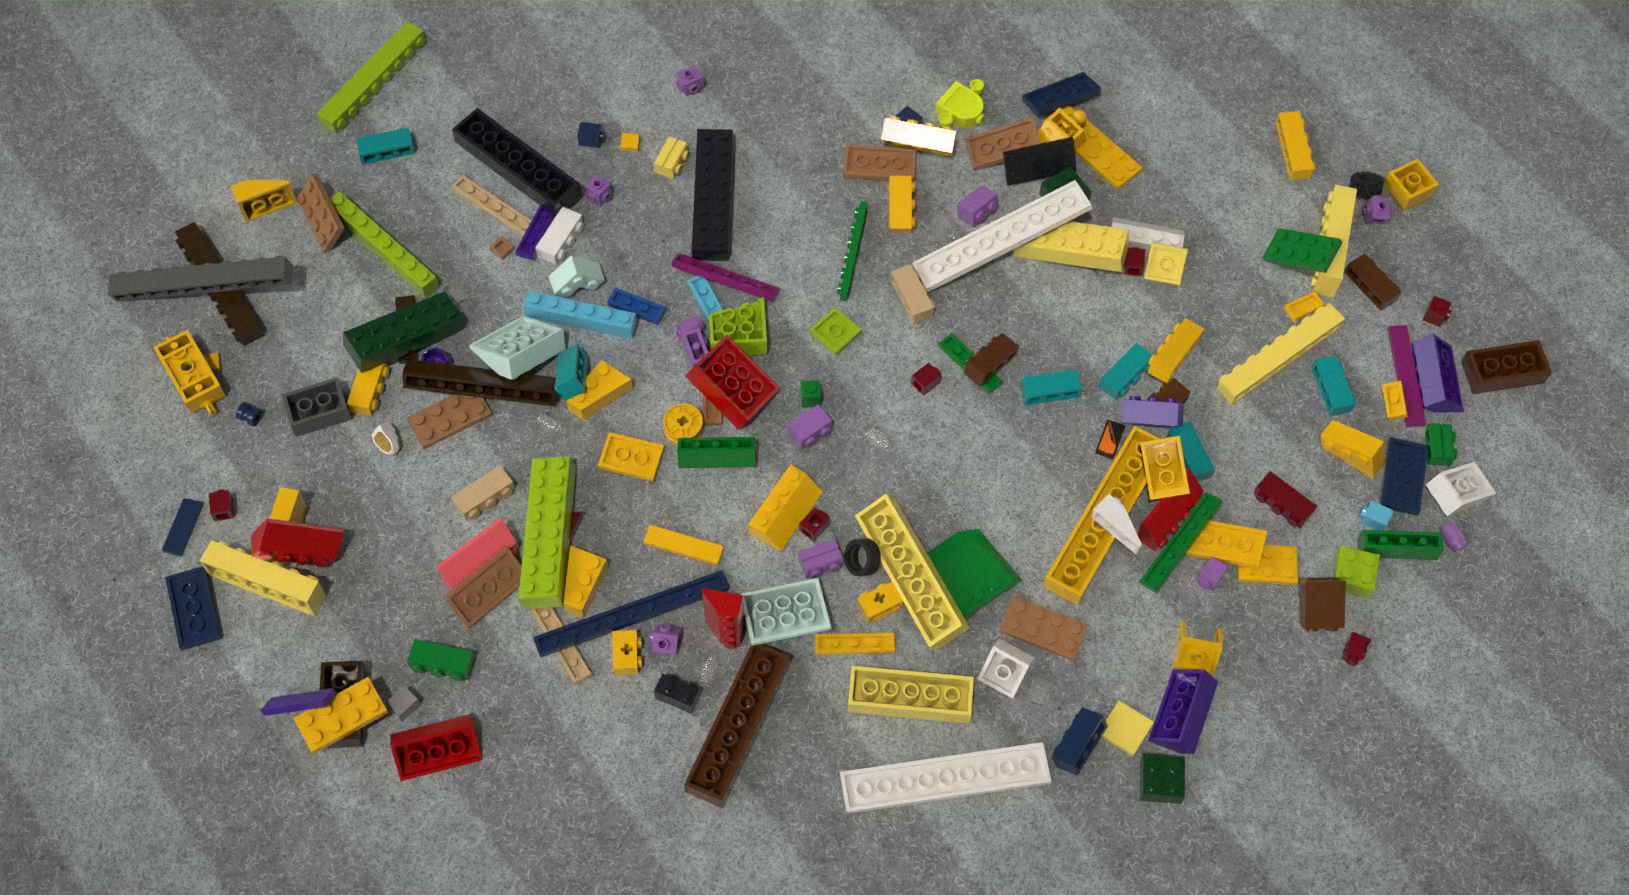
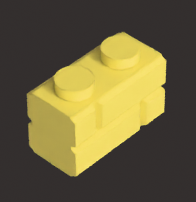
M669 136L653 164L654 172L674 179L676 174L679 175L682 170L683 161H687L690 155L687 142L678 141L676 138Z

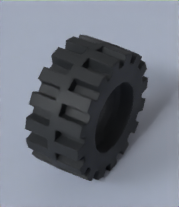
M1356 172V174L1353 173L1351 176L1350 188L1357 189L1356 195L1361 197L1380 196L1383 190L1384 178L1379 174L1376 175V173Z

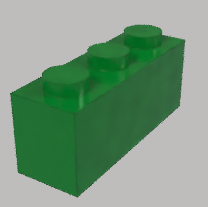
M414 639L407 663L411 670L417 673L427 671L436 677L446 675L451 676L450 678L455 681H462L463 679L469 680L475 656L473 651Z

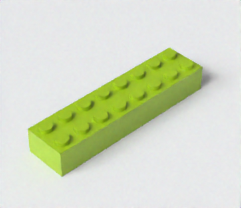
M570 456L532 459L518 598L525 609L564 607L576 467Z

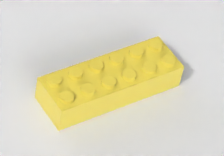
M1335 184L1333 191L1328 193L1327 201L1324 202L1323 212L1325 214L1321 219L1320 226H1322V230H1320L1319 235L1339 238L1343 243L1327 272L1315 271L1314 275H1312L1310 286H1313L1312 292L1315 291L1317 294L1334 297L1343 279L1357 192L1355 188Z
M1068 221L1013 249L1014 256L1020 258L1122 272L1130 243L1129 229Z
M211 540L200 559L209 576L312 616H316L326 598L323 587H321L319 580L314 576L308 575L306 577L293 568H290V570L283 568L277 562L273 561L270 563L257 557H252L245 550L230 548L227 543L222 541L217 543Z
M851 666L847 712L969 724L972 713L974 677Z

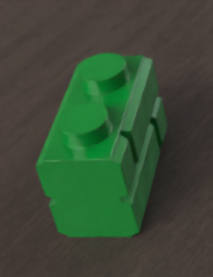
M1430 423L1425 429L1426 445H1429L1427 465L1451 466L1453 461L1457 459V449H1454L1456 432L1452 431L1451 424Z

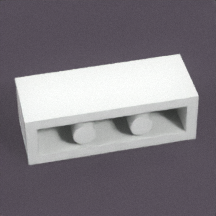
M562 207L535 247L537 257L557 265L559 260L562 261L566 255V249L568 246L571 247L573 245L576 234L580 233L584 227L582 215Z

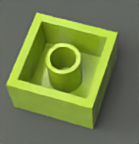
M1340 546L1335 554L1332 577H1341L1346 581V593L1369 599L1375 590L1380 555Z

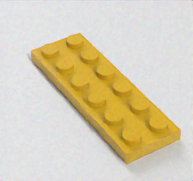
M1071 105L1062 108L1072 119V115L1076 110ZM1087 119L1084 123L1078 124L1085 131L1086 139L1075 149V154L1116 190L1120 189L1142 171V166Z

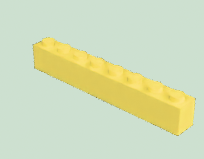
M1330 303L1325 307H1319L1314 315L1311 317L1306 316L1301 321V324L1292 326L1284 336L1279 335L1270 346L1268 344L1260 350V353L1251 355L1243 365L1238 364L1230 374L1221 376L1218 380L1217 390L1232 405L1341 328L1345 318Z

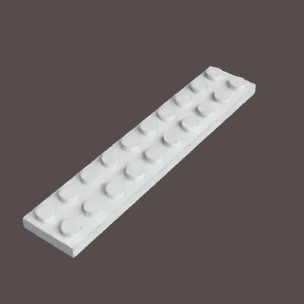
M1076 180L922 257L912 264L914 269L917 270L922 283L926 286L927 292H930L1093 208Z
M1043 742L840 772L846 814L1047 785L1052 782Z

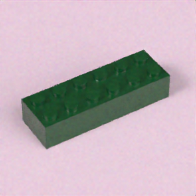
M444 291L343 332V346L360 372L363 373L462 331L463 317Z

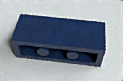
M1083 707L1075 715L1072 725L1065 731L1062 741L1052 754V759L1058 768L1074 775H1079L1108 727L1103 715Z

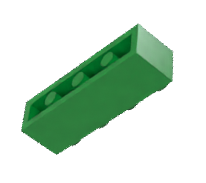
M755 437L678 438V467H756Z
M1363 530L1357 539L1358 550L1378 554L1380 558L1438 560L1444 551L1443 537L1440 532Z

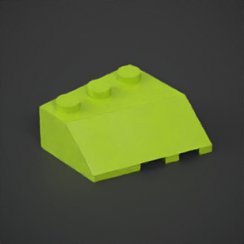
M764 297L759 298L757 302L743 303L741 307L727 308L709 314L711 349L728 335L748 356L767 355Z

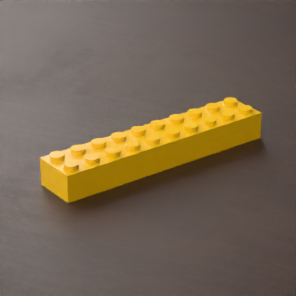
M1134 425L1045 577L1044 588L1077 606L1079 605L1116 540L1113 535L1091 518L1093 509L1110 494L1122 502L1128 516H1130L1147 486L1140 442L1158 440L1160 438Z

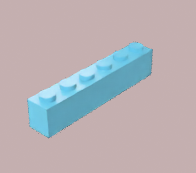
M528 291L523 304L526 317L633 339L637 326L636 313Z

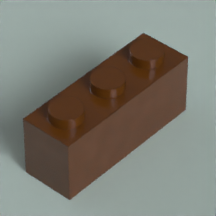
M1365 253L1350 262L1346 267L1344 273L1380 311L1395 303L1402 293L1399 287Z
M1003 333L997 338L994 336L986 347L982 346L974 357L970 356L966 360V367L963 373L981 387L1015 357L1019 346Z

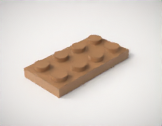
M1033 117L965 138L974 171L1002 163V152L1041 144Z
M846 144L843 178L889 181L890 176H911V182H914L916 149Z
M311 174L299 193L297 200L322 251L327 253L335 245L344 230V226L318 174Z
M453 394L406 418L423 449H426L493 415L483 397Z
M504 546L443 597L462 623L469 628L520 586L522 566L509 548Z
M1012 596L999 632L1074 661L1088 624Z

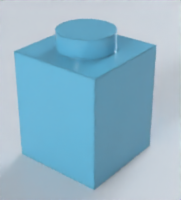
M1371 501L1369 506L1364 505L1359 515L1363 517L1360 523L1374 530H1384L1394 510Z

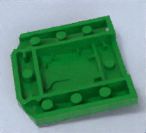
M979 529L956 532L927 552L965 620H968L980 608L1003 592L1009 591L1022 580Z

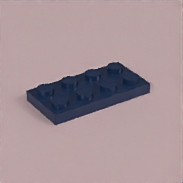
M1082 72L1023 94L1022 100L1038 116H1043L1057 110L1059 107L1062 109L1070 104L1091 98L1101 93V87L1087 74Z
M1390 437L1380 497L1381 505L1394 511L1419 515L1429 445Z
M201 566L166 576L165 580L181 651L220 640L221 634L208 573L205 568Z

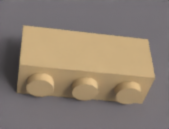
M909 264L891 271L890 281L912 323L914 324L933 317L934 301L929 299L926 286L921 284L917 270H914L912 265Z
M499 465L451 496L453 505L463 518L468 521L469 519L477 518L484 509H490L495 506L501 498L509 497L513 490H515L513 481Z

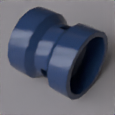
M247 402L241 403L236 411L237 419L247 421V424L253 427L263 417V410L257 407L253 408Z

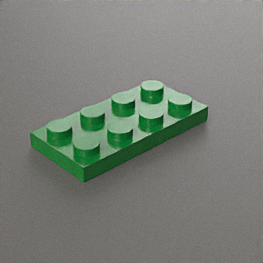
M1278 228L1262 258L1269 263L1326 273L1343 242L1339 238Z

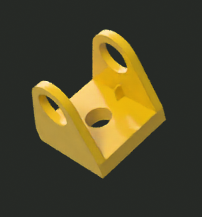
M1181 620L1173 667L1184 670H1206L1210 675H1214L1222 652V628L1217 627L1214 642L1187 637L1186 621Z

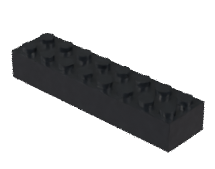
M476 108L452 129L455 143L538 205L542 206L550 214H553L554 217L557 216L562 207L568 209L582 196L578 181L480 109Z
M697 129L691 250L692 258L701 261H729L733 163L732 129Z

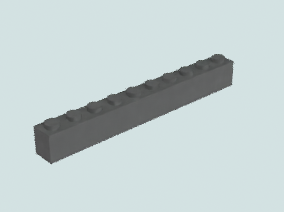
M275 256V258L260 257L256 260L241 259L237 262L205 263L198 266H172L168 269L154 268L149 271L118 272V274H110L108 295L116 302L291 285L293 264L284 256Z

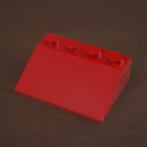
M728 335L685 375L738 430L780 389Z

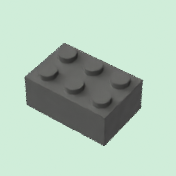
M338 377L282 394L290 426L296 437L351 420Z

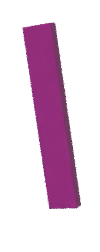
M680 253L672 260V267L761 298L764 297V299L772 302L780 292L779 287Z
M1407 325L1388 326L1387 331L1396 379L1402 382L1408 417L1404 418L1405 426L1425 427L1426 420Z

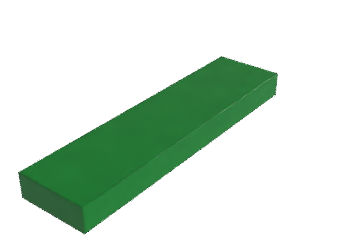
M952 333L938 343V347L963 370L966 367V360L970 356H975ZM995 374L981 387L990 395L1003 384V380Z

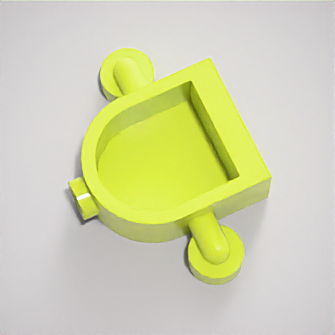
M972 80L970 88L956 81L935 103L934 113L939 115L938 124L941 128L943 126L951 127L952 124L960 128H971L977 124H982L985 115L982 114L983 101L979 96L984 89V83L981 80Z

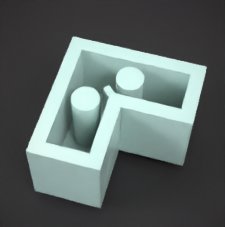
M572 255L549 275L554 294L564 297L573 295L579 287L594 290L605 280L599 262Z

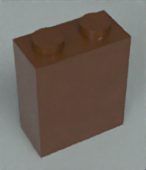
M1301 577L1300 625L1306 631L1315 632L1320 628H1326L1327 631H1338V628H1345L1346 581L1343 578Z

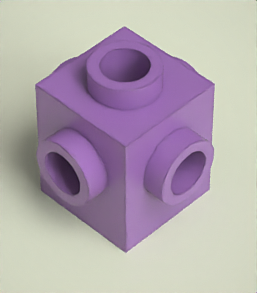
M693 65L677 73L676 85L687 96L704 88V77L696 65Z
M596 175L586 183V197L592 203L601 207L612 196L611 184L607 179H602Z
M1377 195L1372 196L1364 203L1365 224H1383L1390 220L1391 205L1389 204V198H1382V196Z
M669 624L657 625L655 631H651L650 643L653 644L652 651L663 655L676 654L680 644L681 628L672 627Z

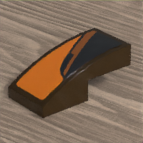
M1107 419L1095 453L1114 459L1126 425Z

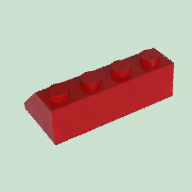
M1190 469L1186 471L1190 494L1163 498L1141 523L1137 534L1139 540L1154 552L1159 547L1162 549L1169 541L1167 537L1170 534L1174 535L1180 527L1178 524L1187 518L1190 510L1196 506L1202 497L1204 490Z
M267 518L251 535L252 557H257L261 560H278L281 563L295 562L299 565L311 564L320 568L327 567L336 559L343 529Z
M703 588L702 596L706 624L720 644H724V647L729 649L740 647L745 628L743 595Z
M472 714L390 734V746L400 781L482 761Z

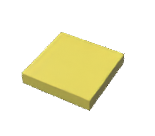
M1151 242L1144 279L1180 285L1188 249Z
M1118 701L1106 720L1108 727L1102 738L1134 756L1154 722L1123 702Z

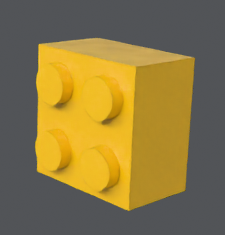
M1415 159L1390 171L1383 184L1404 211L1432 198L1439 186L1438 182L1419 159Z

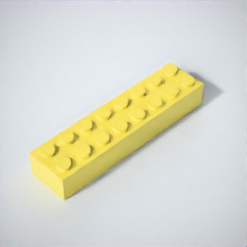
M885 494L856 514L855 517L867 538L875 541L879 547L881 563L928 646L939 650L969 630L970 626L896 499Z

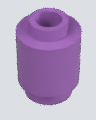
M698 316L690 317L677 326L676 334L682 340L681 333L698 328L702 332L705 327Z
M1448 522L1440 528L1444 542L1455 552L1468 544L1466 541L1467 537L1456 523L1451 524Z

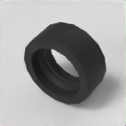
M870 538L854 539L845 548L844 562L848 571L854 576H868L878 570L881 562V553L875 541ZM861 546L867 555V562L864 568H862L858 560V552Z

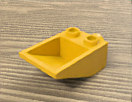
M1059 107L1037 132L1040 143L1073 137L1076 149L1086 139L1085 131L1078 125L1085 122L1087 118L1085 111L1076 110L1071 119Z

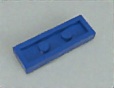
M616 287L607 301L608 306L636 313V317L656 325L659 324L666 311V308L662 305Z

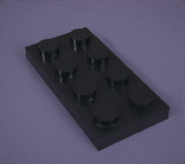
M1073 137L1002 152L1007 186L1051 177L1070 166L1074 171H1077Z

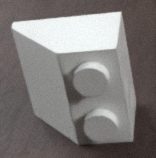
M999 639L992 647L978 680L1013 699L1028 674L1035 657Z

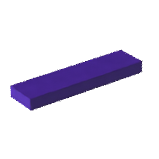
M539 206L515 251L516 256L533 260L536 255L535 247L555 219L553 214H550L542 206Z
M332 688L271 697L262 707L261 712L264 716L324 708L336 696V692Z

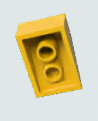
M246 180L230 186L246 222L297 203L289 180Z
M1180 436L1140 442L1150 500L1190 494Z

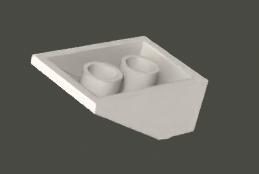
M1475 462L1440 472L1426 484L1430 494L1436 499L1447 517L1457 514L1496 494Z

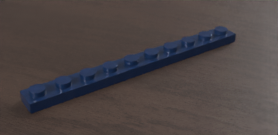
M721 570L534 636L533 640L539 656L543 657L703 600V588L725 592L729 590V586Z

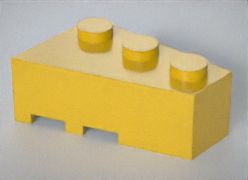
M570 546L563 602L565 612L584 619L608 570L607 559Z

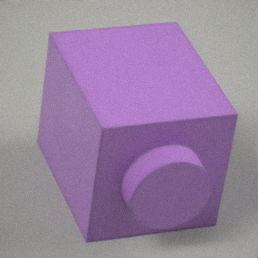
M1211 556L1199 573L1196 581L1199 582L1203 589L1213 591L1224 576L1228 566Z

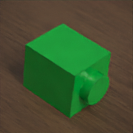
M820 380L801 381L802 408L815 407L816 405L821 407Z

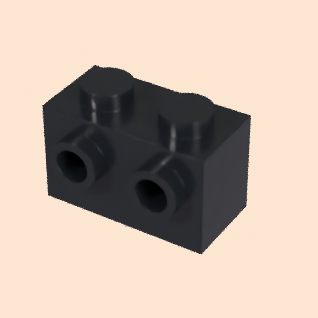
M662 673L654 689L655 699L692 714L700 699V689L692 682L685 683L680 681L675 675H665Z

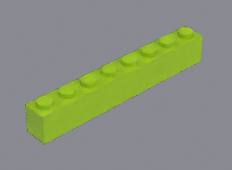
M406 21L316 113L319 123L335 133L339 129H343L346 122L357 114L361 106L366 105L369 98L373 94L378 93L380 87L391 79L392 74L396 70H400L403 63L407 59H411L414 52L424 45L425 36L423 30Z
M340 191L330 198L343 226L425 299L439 288L437 278Z

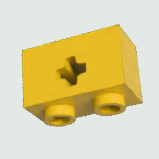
M893 582L888 584L882 583L871 592L865 591L857 598V606L867 624H871L902 609L904 605Z
M637 630L612 631L614 676L639 674V668H642V656H638V649H642V638L638 637ZM626 650H630L629 655H625Z

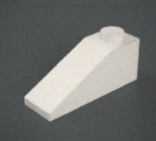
M1108 494L1093 509L1091 518L1137 555L1142 544L1127 511L1118 498Z

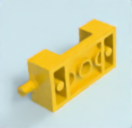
M186 330L176 336L169 335L170 338L167 336L166 341L153 348L188 410L193 414L202 408H206L210 416L213 415L212 411L216 414L217 410L213 403L224 398L226 395L191 334ZM186 365H192L190 370L183 371Z

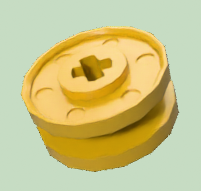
M687 403L672 406L663 418L664 433L667 439L677 445L678 438H701L704 425L700 411L695 406Z

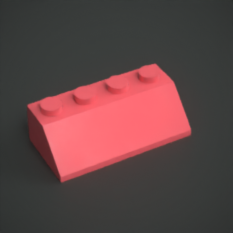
M501 518L436 566L442 582L449 590H452L504 546L508 547L514 556L517 555L519 550L518 543Z

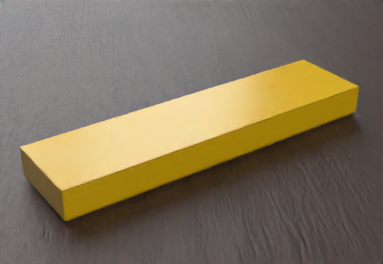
M649 525L643 541L645 545L717 566L724 550V546L653 525Z
M895 632L815 634V655L896 652Z

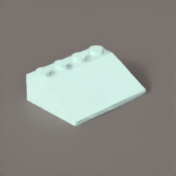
M526 316L512 321L469 345L470 349L497 374L508 379L518 378L519 375L530 371L533 367L544 363L547 359L558 355L559 352L566 349L563 329Z
M818 578L740 594L744 598L745 625L752 646L831 629Z

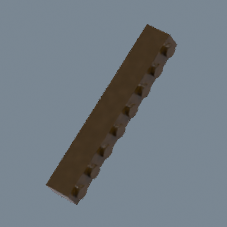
M195 222L175 231L178 238L175 241L180 250L185 249L183 254L188 263L192 261L196 266L204 265L205 263H220ZM238 290L208 293L212 302L217 301L218 305H216V308L220 315L225 314L226 318L224 321L228 328L233 327L234 332L232 334L237 343L241 341L246 346L264 336L261 327Z
M407 359L402 373L403 388L549 406H555L558 394L555 390L556 377L523 373L516 379H508L497 374L493 369Z

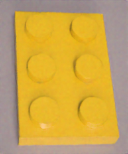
M609 432L598 463V469L654 482L665 449L664 445Z
M1265 545L1260 568L1255 569L1237 565V581L1297 585V548L1293 546Z

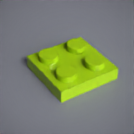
M836 307L809 329V334L835 356L862 333V329Z

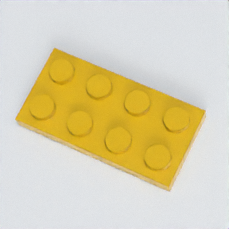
M1210 521L1185 555L1208 560L1212 556L1220 562L1259 569L1268 533L1265 530Z
M369 677L336 694L327 707L307 710L293 719L314 755L384 716L388 711Z

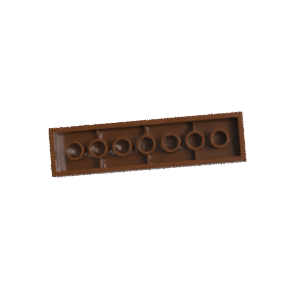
M762 644L750 646L684 783L686 793L718 807H724L790 666L789 655Z

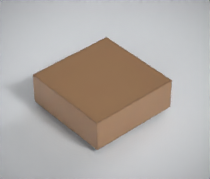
M501 237L489 249L503 261L515 250V246L504 237Z

